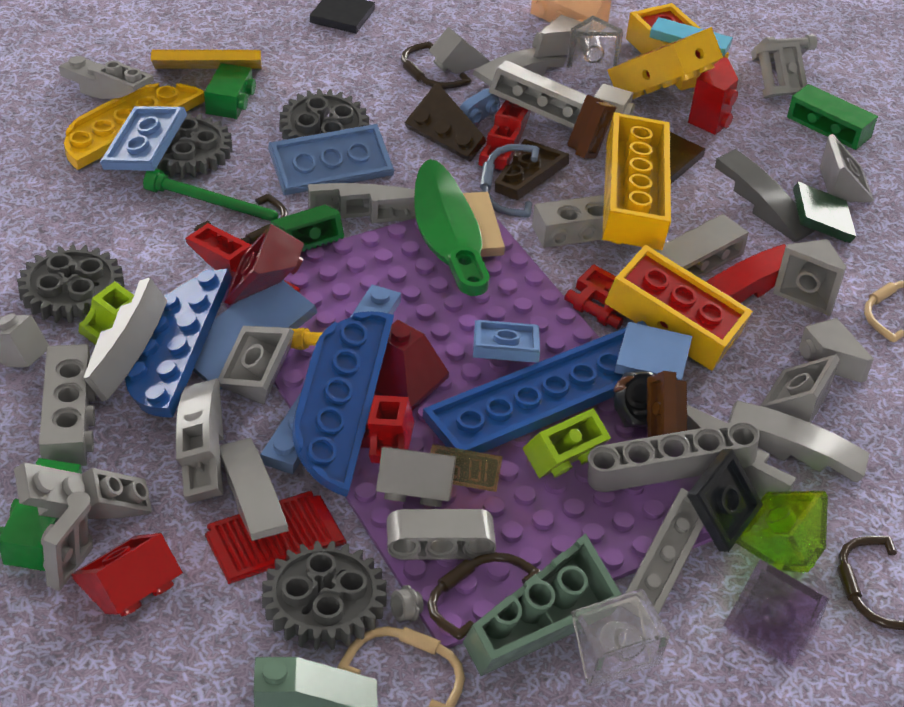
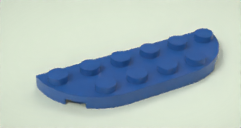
M228 268L215 271L213 269L204 270L197 277L188 280L169 294L164 295L167 303L159 323L144 351L125 377L127 390L142 411L157 417L173 418L179 405L181 394L187 386L231 282L232 276Z
M374 311L354 313L350 318L338 323L336 321L332 323L322 333L315 345L295 411L292 435L294 447L302 465L321 485L347 497L351 487L394 318L393 314Z

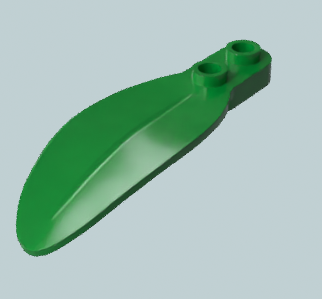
M432 159L427 160L421 165L415 182L414 210L418 229L430 250L450 267L458 289L469 296L482 295L489 288L490 276L481 257L482 237L478 222L465 196L449 171L440 162Z

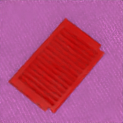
M310 490L279 500L289 531L253 541L239 514L207 524L209 531L205 533V538L227 583L231 584L266 572L268 569H274L276 558L286 561L287 550L300 554L301 544H304L308 550L314 549L315 541H319L322 548H327L331 541L335 542V547L347 544L322 497L319 495L313 496V492Z

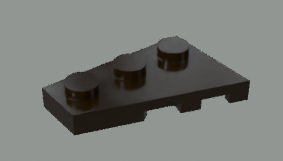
M438 82L434 84L404 122L408 129L469 162L473 160L486 143L484 135Z
M524 139L521 144L539 147L538 161H531V152L516 151L513 155L512 163L506 165L496 179L495 192L510 199L519 200L569 164V154Z

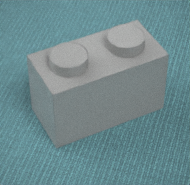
M382 447L376 491L385 492L384 499L406 502V496L420 497V504L442 507V501L451 500L456 456Z

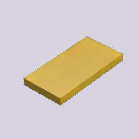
M259 50L151 51V61L155 69H218L220 63L262 69L261 51Z

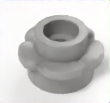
M403 585L401 590H395L391 595V610L397 621L409 620L411 623L418 619L424 607L423 598L418 591L412 589L410 585Z

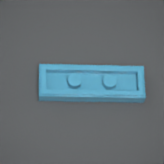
M658 17L651 28L649 37L672 43L704 29ZM714 32L722 56L725 57L733 37Z

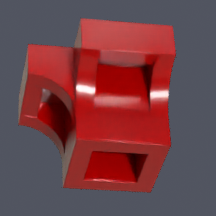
M374 395L360 447L370 448L369 458L371 463H380L382 447L409 450L415 423L409 397Z

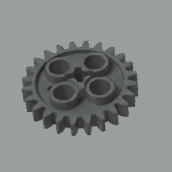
M318 89L317 94L313 95L308 90L306 97L298 93L297 100L289 99L288 105H283V112H280L279 131L282 132V139H292L319 134L320 130L321 133L367 126L369 125V116L366 115V108H360V101L352 103V96L342 98L343 92L333 95L332 90L329 89L327 94H323L321 89Z
M188 113L157 168L164 172L169 171V177L180 173L181 178H184L186 173L196 177L197 172L207 175V169L217 171V164L225 165V159H230V152H233L231 133H228V127H222L221 121L213 123V117H208L204 120L202 119V114L194 118L191 116V113Z
M71 245L69 250L66 251L61 246H58V252L56 253L45 250L46 257L35 255V263L26 262L27 270H20L21 278L17 279L20 301H23L24 308H31L32 315L41 313L42 320L54 316L55 323H58L62 317H66L68 323H72L74 317H79L83 321L86 317L85 315L90 311L91 301L95 295L114 281L125 287L122 266H118L117 259H110L109 252L100 255L99 248H95L90 252L87 245H84L81 250H76L75 245Z
M315 541L313 550H308L304 544H301L300 554L287 550L286 561L276 558L275 569H268L266 571L267 580L262 582V608H265L266 620H273V630L276 632L284 629V639L286 641L295 635L298 636V646L300 647L308 640L313 641L314 650H318L322 642H327L330 649L334 650L336 640L340 639L346 646H350L351 635H355L361 640L364 639L365 628L370 630L376 628V619L383 618V607H386L387 582L382 579V569L374 568V558L363 560V550L361 549L353 554L349 553V544H345L341 550L335 548L334 541H331L327 548H322L319 541Z

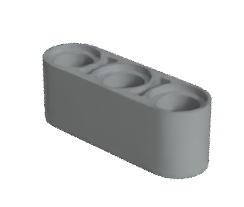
M400 509L390 513L386 520L387 550L396 559H473L482 554L493 553L496 550L493 515L483 509Z

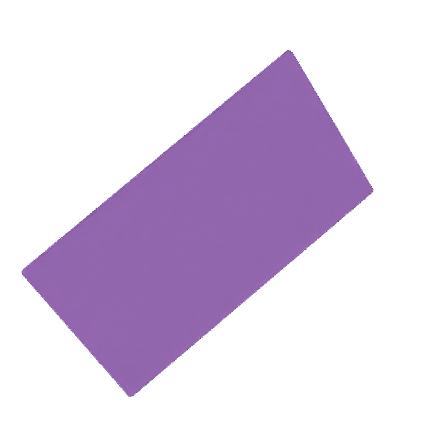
M416 218L338 239V241L329 242L326 245L322 244L321 247H311L310 250L306 249L304 252L301 251L300 256L303 258V262L295 274L289 273L284 278L285 281L299 287L301 295L316 306L318 313L299 327L308 328L310 332H324L335 321L338 323L350 318L372 284L401 293V303L393 314L392 324L398 319L424 333L449 371V378L412 411L415 423L409 450L435 453L437 449L448 450L423 420V408L535 364L534 362L473 358L475 320L538 325L540 336L539 362L599 338L573 306L564 300L562 293L498 219L497 222L505 245V252L502 256L482 257L490 276L489 288L482 295L469 296L458 289L450 267L430 250L422 238ZM230 282V284H229V286H228V289H227V291H226V294H225V296H224V298H223V303H224V300H225L226 295H227V293H228V290H229V288H230L231 282ZM224 303L225 306L227 307V309L233 305V304L228 305V304ZM310 345L305 350L290 348L274 384L289 408L292 407L301 393L315 346ZM613 397L476 455L498 460L495 485L487 487L453 480L451 500L442 501V507L420 504L421 498L406 496V502L384 499L385 492L376 491L380 463H371L369 458L370 448H360L351 487L345 498L401 588L403 585H410L412 589L421 594L424 603L423 611L419 614L421 620L431 636L441 640L440 644L449 649L462 644L464 638L458 640L441 629L430 618L427 603L431 591L438 585V580L465 559L402 560L392 557L387 550L386 520L390 513L400 509L486 510L493 515L496 541L495 552L512 554L524 559L540 570H543L560 553L565 552L576 540L586 533L612 579L616 581L637 571L680 489L684 488L690 491L702 475L600 492L594 490L588 483V462L581 465L580 461L577 460L571 463L573 468L556 478L550 473L539 479L522 448L539 432L592 408L595 409L611 437L603 445L647 438V427H624L614 408ZM470 458L469 479L480 482L481 471L479 472L478 479L471 478L470 468H472V460L480 461L479 469L481 470L482 460ZM486 461L485 471H487V469H488V463H487V461ZM455 465L458 468V476L454 475V477L460 478L461 467L459 468V466ZM485 472V480H484V482L487 480V473H486V472ZM703 526L692 549L713 541L705 526ZM505 562L482 564L476 567L472 574L451 590L443 592L439 596L437 602L438 611L447 621L459 629L468 621L476 623L506 597L522 587V579L528 573L517 566Z

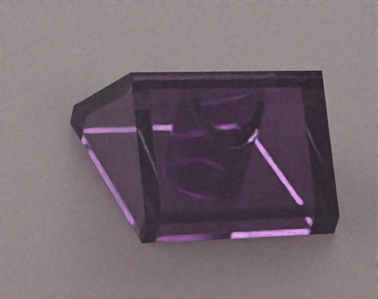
M760 559L723 626L792 666L817 632L829 598Z

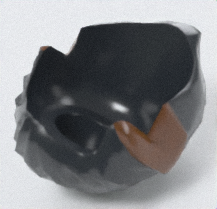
M626 372L613 389L614 408L624 427H647V378L654 375L652 372Z

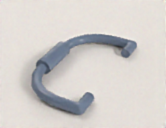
M507 144L494 150L489 155L487 162H484L480 188L482 192L489 193L495 211L509 216L528 218L531 216L532 202H525L524 210L511 209L499 205L490 195L489 190L492 186L494 160L500 154L508 151L531 152V161H538L539 147L524 144Z

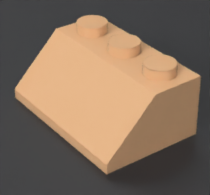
M532 0L530 13L548 22L554 21L560 15H564L587 23L589 27L585 38L591 41L607 30L611 0Z

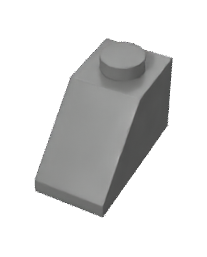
M447 27L429 49V52L436 58L433 62L444 72L450 69L453 73L458 74L490 62L450 27Z
M838 318L805 326L799 345L801 355L811 362L837 354L840 361L835 375L860 383L867 380L874 358Z

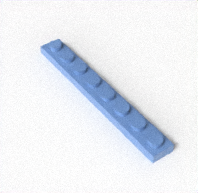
M372 284L353 314L367 311L394 314L401 303V293ZM300 395L260 454L265 466L290 474H294L301 463L294 447L292 435L293 419Z

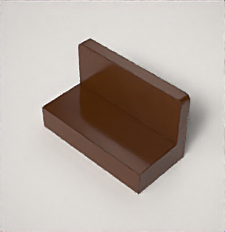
M592 95L585 97L567 143L569 147L576 150V155L584 159H595L611 123L613 113L616 111V106Z
M662 371L648 377L647 437L687 431L686 381L676 380V372Z

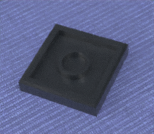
M322 0L310 14V23L357 34L375 10V2L367 0Z
M722 449L687 494L719 552H729L763 506L733 449Z

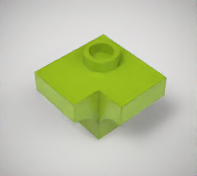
M114 281L92 298L90 311L85 319L79 323L78 332L96 345L100 332L113 327L120 306L131 303L134 295Z

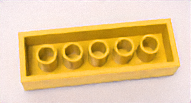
M614 112L606 142L602 240L615 244L623 243L639 246L641 248L646 244L652 249L663 250L671 223L670 122Z

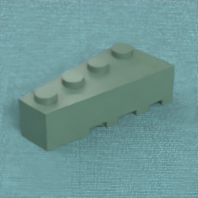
M585 533L570 548L554 558L543 570L533 575L522 587L506 597L474 623L464 638L463 644L480 676H483L610 617L623 602L624 597Z

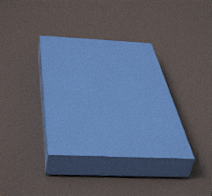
M134 106L100 161L103 170L155 171L187 116L185 108Z

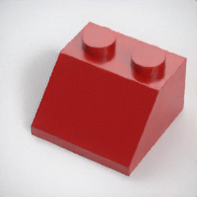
M724 56L714 64V68L705 71L696 79L688 123L714 135L723 128L727 129L733 119V114L731 113L732 106L738 97V91H736L738 77L729 59Z
M162 533L131 537L75 571L71 576L105 614L120 613L121 617L139 609L142 606L140 600L152 593L153 596H157L174 586L172 580L183 572Z

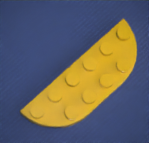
M159 83L145 85L127 96L114 98L79 116L68 126L65 131V155L70 164L79 170L104 156L134 106L184 107L187 112L205 102L204 91L197 87L176 83V88L168 85L159 87Z

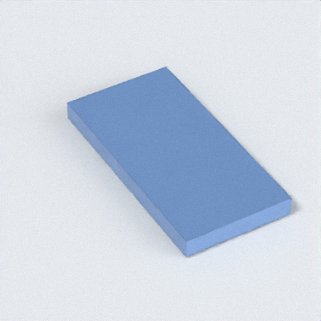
M378 124L269 142L268 145L283 195L308 191V184L354 183L392 176L394 174V168Z
M284 280L237 301L215 318L193 371L204 381L218 379L243 326L297 329L318 313L316 306Z

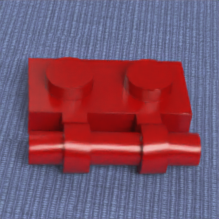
M593 264L577 280L575 289L581 293L579 294L569 289L564 300L573 304V308L580 313L585 311L596 317L597 322L603 326L608 324L618 330L624 319L616 315L618 311L605 304L616 276ZM595 299L596 301L604 304L605 306L602 307L593 302L592 300Z

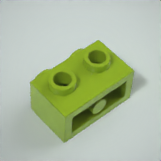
M592 408L539 432L522 449L539 479L550 473L556 478L572 469L571 463L577 460L580 461L581 465L587 463L590 451L597 446L605 444L611 437L595 409Z

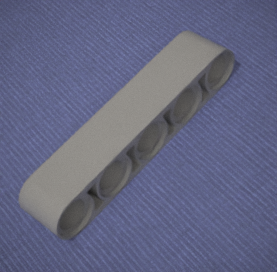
M741 421L600 445L593 448L588 455V483L596 491L609 492L700 476L722 449H733L741 466L745 468L751 466L756 460L760 433L752 423Z

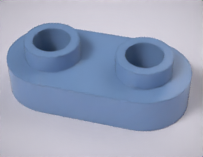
M486 88L465 100L461 104L460 109L474 125H478L481 120L498 111L500 106L499 97L489 93V89Z

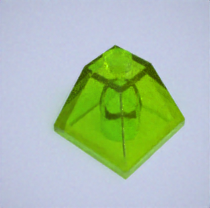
M766 492L761 499L763 506L736 543L780 571L809 572L826 549L828 507L826 492Z

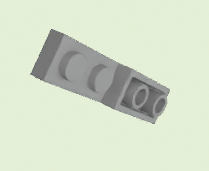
M74 56L68 62L59 66L60 76L79 83L82 94L100 99L121 98L154 81L153 75L124 65L119 61H109L104 66L83 56Z
M217 378L185 387L179 401L176 421V460L182 466L183 494L188 503L223 495L219 441L224 440L220 382Z
M26 462L14 468L19 503L37 507L40 516L60 518L67 510L68 496L77 491L85 492L90 496L91 509L87 514L88 519L125 518L146 515L152 512L149 490L146 480L143 478L91 468L80 474Z

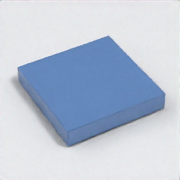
M475 320L473 358L539 363V326L536 324Z
M628 322L614 373L624 375L626 372L644 371L652 372L655 375L662 371L676 372V380H682L692 336Z

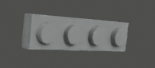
M681 488L676 495L623 596V602L619 605L620 608L651 626L657 619L704 526L687 497L689 491Z

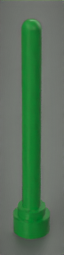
M155 169V171H146L143 180V188L145 190L155 193L168 190L267 221L278 219V213L275 210L169 179L168 175L164 174L162 170Z

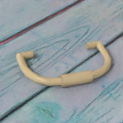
M904 281L889 282L869 295V300L865 303L864 315L867 322L891 342H897L903 338L904 330L901 329L894 334L874 318L872 306L890 297L898 289L904 288Z
M386 626L366 631L364 639L356 638L350 644L337 668L360 674L361 670L349 666L357 651L364 643L375 637L391 636L399 638L400 642L433 655L438 653L446 658L453 667L455 682L446 703L431 699L429 707H455L462 694L465 682L462 663L453 651L440 644L441 640L407 627L400 629Z

